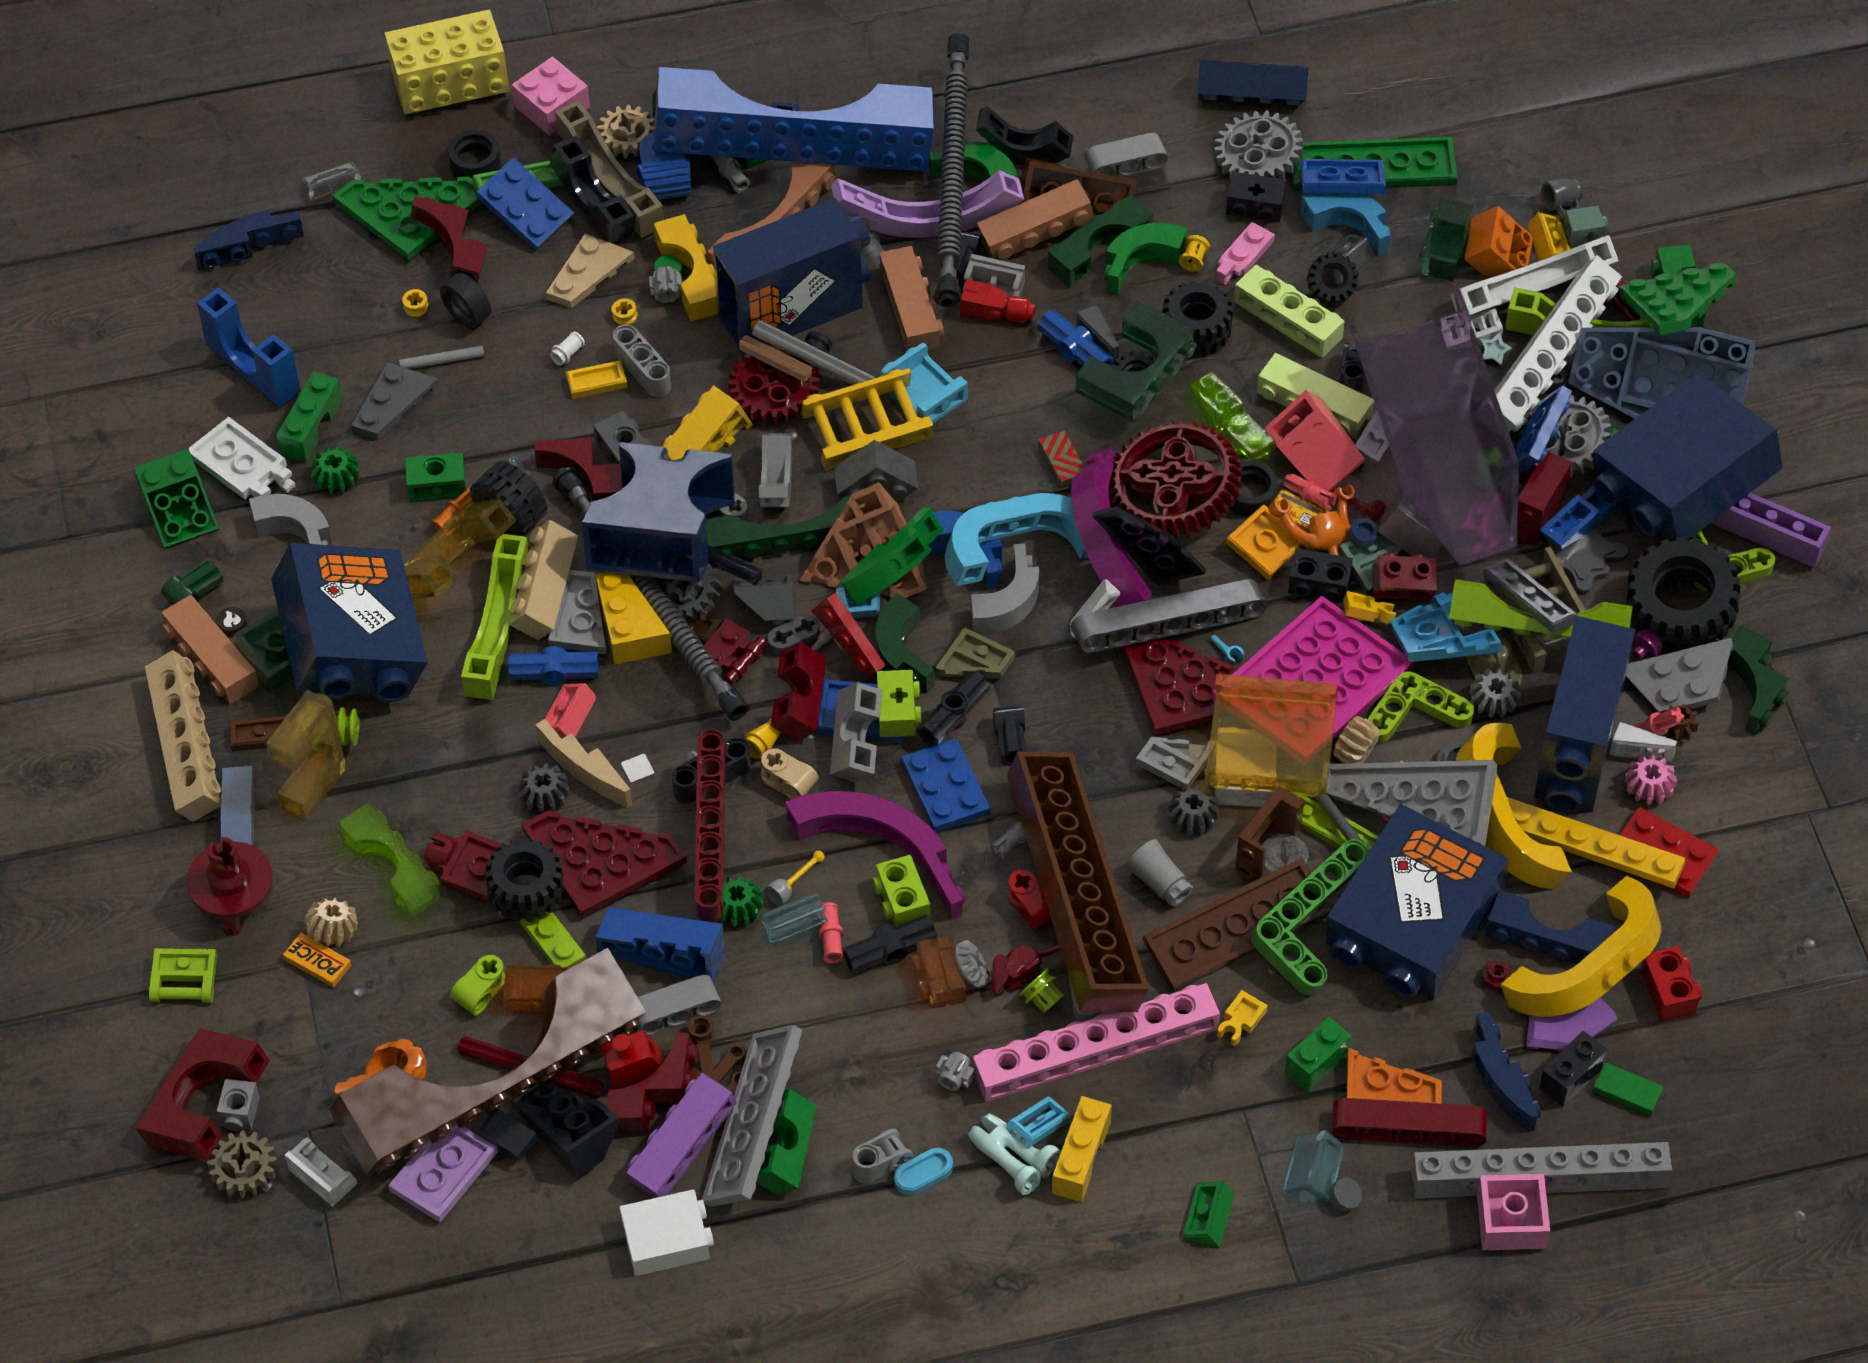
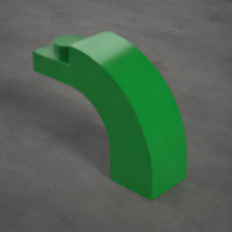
M965 140L964 175L977 177L984 182L1000 170L1018 178L1013 163L1000 150L983 142ZM943 150L930 152L929 170L931 178L941 177Z
M1148 223L1135 226L1120 234L1113 240L1106 251L1104 280H1107V292L1118 295L1128 271L1138 263L1152 260L1178 266L1180 255L1184 253L1186 248L1185 242L1188 228L1168 223Z

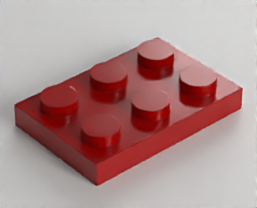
M1638 807L1620 836L1684 857L1685 865L1675 888H1668L1687 898H1690L1719 852V848L1641 807Z

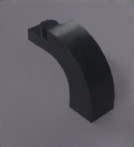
M988 106L979 110L976 131L987 140V144L1004 153L1013 164L1024 165L1025 158L1058 163L1071 156L1074 136L1057 121L1039 129L1026 130L1008 124Z

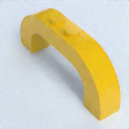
M1490 723L1482 726L1460 748L1456 761L1494 760L1497 765L1504 766L1521 749L1512 724ZM1496 772L1485 846L1509 858L1507 871L1518 879L1533 886L1555 889L1572 872L1562 847L1538 843L1520 828Z
M1624 877L1606 893L1613 917L1625 923L1580 963L1568 971L1544 975L1521 966L1501 983L1508 1007L1530 1016H1559L1582 1009L1603 996L1653 951L1659 941L1661 922L1649 889L1633 878Z

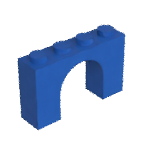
M219 287L197 302L205 342L212 351L279 408L301 392L293 350L273 334L256 347L247 336L241 324L237 302Z

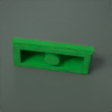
M1225 1181L1197 1182L1182 1235L1184 1240L1212 1247L1221 1246L1234 1198V1192Z

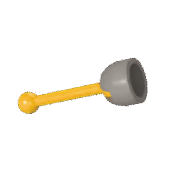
M819 850L815 851L813 858L787 881L784 879L772 881L765 888L767 897L775 905L782 906L792 895L791 885L815 863L822 862L825 858L824 853Z

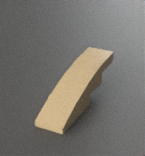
M546 719L535 724L538 742L556 762L577 780L600 795L626 808L632 806L630 788L598 748L587 754L572 733L561 739Z

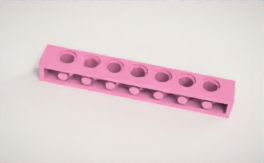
M1207 983L1198 986L1190 985L1182 991L1170 995L1161 994L1151 1001L1142 1003L1138 1012H1104L1084 1022H1072L1065 1028L1055 1031H1043L1036 1037L1026 1040H1014L1007 1046L998 1049L983 1050L978 1055L973 1056V1068L975 1069L973 1073L986 1103L1217 1030L1220 1022V1012ZM1186 1011L1188 1014H1179L1177 1012ZM1149 1020H1157V1021H1159V1023L1153 1024V1023H1150V1022H1148V1021H1149ZM1120 1029H1128V1030H1130V1032L1123 1033V1032H1120L1119 1030H1120ZM1092 1038H1098V1039H1100L1101 1041H1099V1042H1093V1041H1090V1039H1092ZM1063 1047H1069V1048H1071L1072 1050H1070V1051H1063V1050H1061V1048H1063ZM1035 1056H1039V1057H1042L1043 1059H1041V1060H1033V1059H1031V1058H1032V1057H1035ZM1003 1066H1012V1067H1014V1068H1013V1069H1010V1070H1006V1069H1003V1068H1001V1067H1003Z

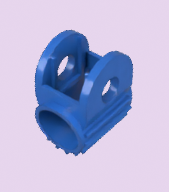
M654 132L645 136L639 145L641 164L636 165L639 184L648 187L658 200L691 195L690 157H685L684 153H656L654 151Z

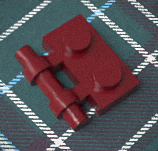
M726 619L704 646L718 663L722 672H727L724 680L729 685H733L737 679L744 677L747 673V667L752 661H757L763 654L762 649L767 645V641L763 637L758 636L754 642L748 643L751 639L750 631ZM738 653L742 654L738 661H732Z

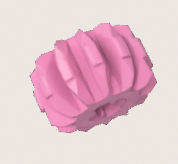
M1654 754L1648 760L1641 755L1637 762L1632 761L1624 780L1627 785L1628 794H1635L1636 802L1642 799L1646 800L1648 806L1653 800L1661 805L1664 802V798L1670 799L1677 783V778L1674 775V766L1666 765L1665 758L1660 761L1655 760Z

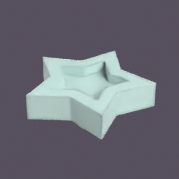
M1499 332L1492 340L1481 339L1485 348L1481 360L1494 359L1502 366L1504 354L1513 348L1503 343Z

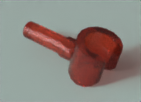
M1354 497L1347 500L1348 503L1365 511L1367 518L1374 522L1379 520L1380 513H1384L1386 509L1385 503L1380 500H1373L1370 504Z

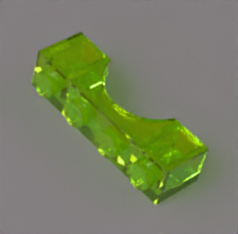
M367 803L338 821L341 838L358 858L381 856L397 866V871L390 881L392 897L410 919L440 900L438 890L440 882L433 871L427 872L424 869L419 855L414 850L409 851L406 848L402 835L397 830L392 831L388 827V821L380 810L375 811Z

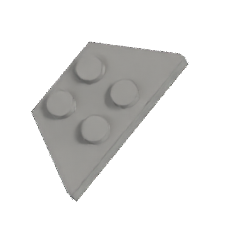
M1732 638L1629 663L1626 677L1658 713L1669 710L1670 705L1675 707L1685 704L1686 707L1692 709L1719 702L1722 683L1728 670L1727 664L1730 652L1733 651L1734 647Z

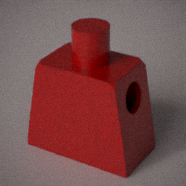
M638 1031L630 1035L619 1034L613 1041L602 1046L605 1068L612 1090L625 1088L644 1080L654 1073L665 1061L662 1048L644 1031Z

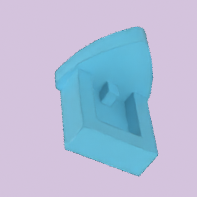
M843 586L836 588L837 595L853 618L879 616L880 592L859 604H854Z

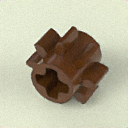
M1685 704L1675 706L1681 709V713L1684 714V720L1678 725L1669 728L1664 735H1668L1675 741L1684 739L1689 741L1691 733L1697 732L1699 722L1695 721L1697 712L1691 711Z

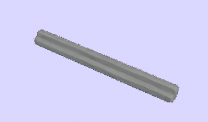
M761 320L756 323L752 331L754 336L852 385L876 378Z

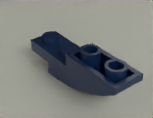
M267 209L242 217L223 226L193 249L198 270L253 258L251 249L304 237L299 211L271 217L270 211Z
M1489 1011L1478 1013L1474 1026L1478 1042L1474 1043L1471 1056L1477 1074L1494 1101L1511 1119L1528 1132L1535 1131L1537 1118L1541 1117L1538 1101L1536 1099L1532 1100L1530 1094L1531 1081L1527 1072L1523 1073L1519 1062L1510 1064L1506 1048H1501L1499 1042L1501 1034L1498 1023L1492 1022Z

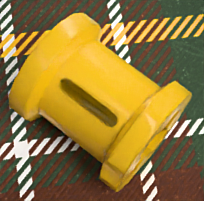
M1191 235L1186 239V250L1180 255L1178 262L1186 271L1198 272L1203 267L1202 259L1204 254L1209 251L1210 244L1202 236Z

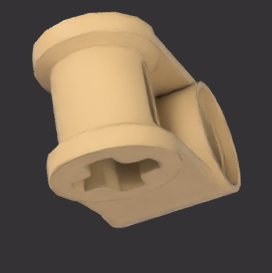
M769 749L761 757V765L763 767L761 770L762 782L784 794L790 800L807 795L819 779L817 772L811 766L798 761L780 749Z

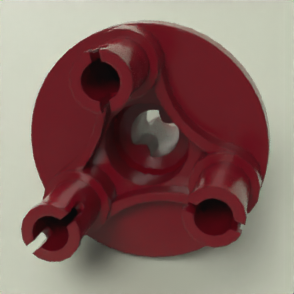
M221 837L222 843L214 844L211 841L208 848L193 860L187 872L186 885L193 904L205 914L217 917L222 922L223 931L226 935L230 936V929H232L233 936H236L243 928L240 916L249 914L257 909L272 892L273 872L268 858L258 848L244 842L232 841L230 838Z

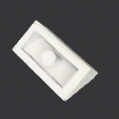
M1104 579L1072 618L1070 628L1072 621L1082 614L1109 609L1119 597L1120 591L1108 580Z

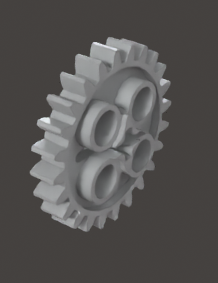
M1254 111L1253 117L1243 113V120L1234 117V125L1226 123L1225 131H1219V139H1215V157L1217 158L1218 167H1222V173H1229L1230 180L1232 172L1273 178L1278 176L1281 179H1285V171L1293 173V166H1299V158H1303L1304 145L1301 131L1296 129V123L1289 124L1288 117L1280 120L1279 113L1274 114L1273 117H1269L1268 111H1265L1263 116H1259L1258 112Z
M1573 395L1568 400L1570 406L1567 412L1557 422L1559 429L1552 440H1548L1545 447L1548 449V452L1572 461L1570 478L1573 477L1575 470H1578L1583 475L1585 466L1591 469L1595 468L1593 450L1612 437L1611 434H1613L1609 416L1604 414L1603 407L1596 408L1595 401L1586 405L1585 397L1575 402ZM1533 412L1528 413L1529 419L1531 418ZM1568 418H1569V421H1568L1569 431H1567V427H1566V422H1567V419H1568ZM1527 420L1523 424L1524 429L1519 430L1520 438L1529 422ZM1562 442H1565V448H1566V449H1565V454H1564V456H1562V454H1563V452H1564V447H1563V443H1562Z

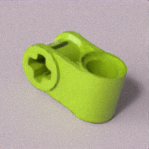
M495 955L481 957L466 975L456 982L451 990L450 998L474 1016L479 1015L506 984L502 960Z

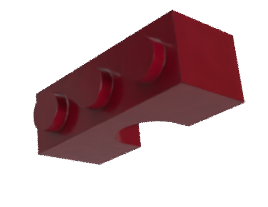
M798 642L780 652L777 677L787 682L792 692L774 700L770 726L795 741L817 731L826 664L825 656L802 642Z

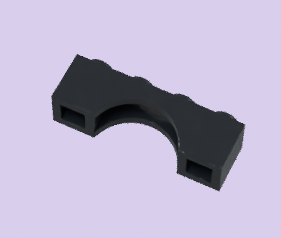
M576 135L554 144L549 165L606 242L614 243L630 236L635 214L621 195L614 198L603 189L594 172L591 154Z

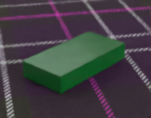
M1605 1062L1594 1085L1593 1092L1652 1116L1664 1086Z

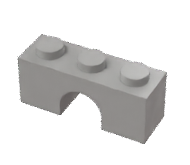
M856 682L838 691L830 767L831 776L857 782L874 775L877 746L865 743V736L871 722L880 718L881 689Z

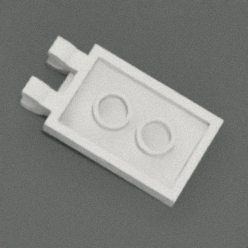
M227 417L189 447L193 461L244 500L250 495L258 497L270 494L271 489L268 485L274 480L287 493L296 486L295 482L289 479L292 476V471L286 468L285 458L230 417Z

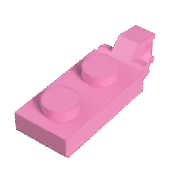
M1251 222L1218 261L1219 267L1216 270V281L1226 285L1235 274L1244 276L1274 242L1275 234Z

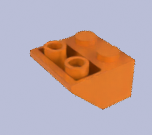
M1496 206L1472 218L1465 260L1482 275L1495 277L1528 266L1533 236L1503 209Z

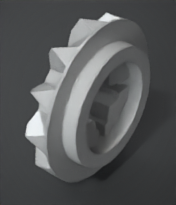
M968 940L958 943L956 945L955 959L963 977L978 988L989 983V970L986 968L987 962L984 961L982 953L978 951L977 946Z

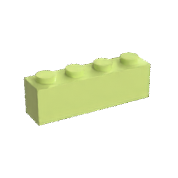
M1277 353L1272 356L1258 375L1257 393L1285 407H1288L1305 390L1322 398L1352 439L1357 440L1373 415L1374 399Z

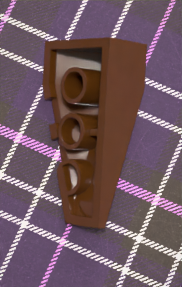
M1025 158L1020 182L1024 200L1021 203L1078 179L1091 202L1093 213L1106 212L1116 202L1122 201L1130 195L1134 197L1137 180Z

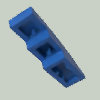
M1593 486L1582 497L1580 495L1574 497L1540 529L1539 533L1563 549L1582 538L1592 528L1598 527L1623 505L1621 503L1615 507L1607 505L1599 497Z

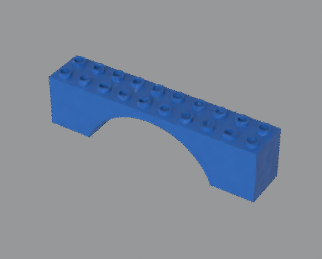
M659 67L655 104L654 151L928 171L934 130L932 88L877 84L865 97L840 108L811 112L790 111L762 105L739 95L726 86L714 71Z

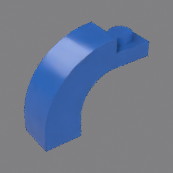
M956 511L933 512L944 530L929 544L932 550L929 554L946 550L957 520L964 513ZM998 538L979 543L989 560L983 576L987 590L999 588V576L1003 575L1001 565L1002 544Z

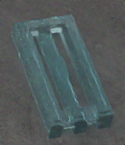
M818 891L762 914V918L765 921V929L768 932L767 936L771 943L828 921L822 898ZM818 911V913H816V914H814V915H811V916H809V917H807V918H804V919L802 918V917H805V916H807V915H810V914L815 913V912ZM790 922L792 923V924H789V925H787V926H785V927H782V928H780V929L775 930V928H778V927L783 926V925H785V924H788V923H790Z

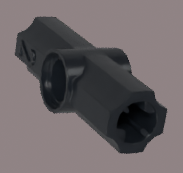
M977 671L975 673L970 672L954 689L943 693L941 703L917 727V734L925 744L930 747L933 745L938 746L953 729L965 724L967 714L990 691V684L985 679V676Z
M923 915L899 926L885 924L877 928L871 937L844 947L843 955L850 972L855 974L882 962L887 965L898 963L908 955L909 951L936 941L937 933L931 918Z

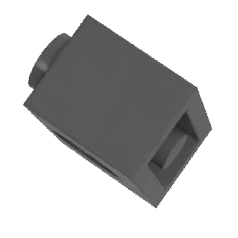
M620 411L593 424L595 442L611 464H620V442L652 445L648 438L643 439L636 421L633 418L629 419L624 411Z

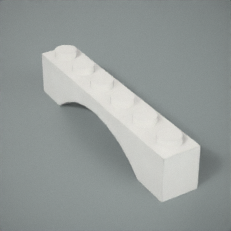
M1608 235L1528 266L1460 288L1451 293L1450 297L1460 320L1509 303L1514 287L1539 292L1573 280L1582 267L1596 255L1609 266L1619 260L1611 238Z

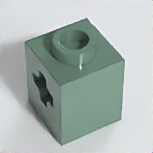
M1599 206L1566 210L1563 229L1570 249L1602 238L1605 232H1608L1607 218L1602 216Z

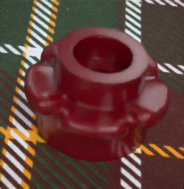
M1496 961L1487 963L1484 967L1485 970L1482 972L1485 984L1493 990H1502L1501 983L1512 975L1508 964Z

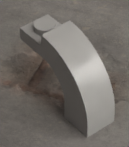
M763 433L762 473L759 485L760 507H789L792 477V434Z
M267 494L249 498L258 538L277 533H291L304 539L307 544H332L330 528L326 518L310 502L286 494Z
M1014 544L1015 577L1006 588L994 593L971 594L972 629L974 632L983 635L1007 630L1021 622L1033 609L1039 592V567H1033L1032 555H1026L1025 544Z

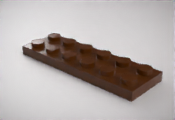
M1303 859L1294 861L1145 934L1142 940L1171 990L1174 991L1255 951L1256 948L1252 944L1251 936L1260 919L1311 874ZM1303 892L1309 900H1316V896L1312 892ZM1328 901L1296 930L1328 915L1332 910ZM1287 910L1282 911L1284 917H1286L1287 919H1295V916L1292 912ZM1261 930V934L1265 938L1274 939L1272 932Z

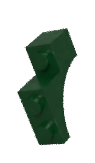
M1741 625L1732 637L1734 647L1733 651L1730 652L1727 665L1742 677L1749 688L1753 708L1749 713L1745 731L1756 736L1762 726L1765 728L1769 726L1775 713L1773 711L1776 706L1781 708L1786 702L1789 692L1786 691L1789 678L1768 668L1773 656L1769 654L1772 641Z

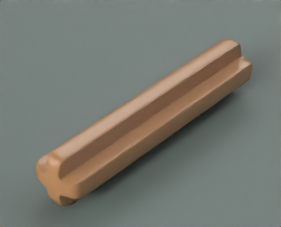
M745 335L739 341V349L803 382L807 381L812 375V368L809 365L755 338Z

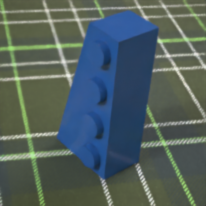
M608 907L595 937L597 953L608 948L614 958L688 979L700 975H708L711 977L713 984L725 957L723 924Z

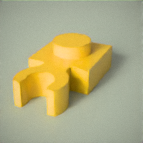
M1346 591L1343 598L1346 616L1353 617L1357 621L1366 620L1374 622L1376 618L1381 622L1390 624V621L1395 619L1396 612H1393L1394 604L1375 602L1374 597Z
M1241 990L1225 1011L1224 1018L1227 1021L1219 1025L1217 1037L1221 1038L1225 1032H1232L1234 1035L1231 1038V1045L1236 1046L1241 1040L1242 1029L1251 1033L1266 1014L1268 1005Z

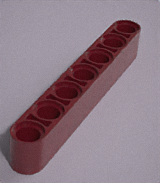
M715 729L701 732L697 740L695 905L697 917L701 921L707 922L720 920L724 912L726 751L724 736ZM707 902H714L711 905H705Z

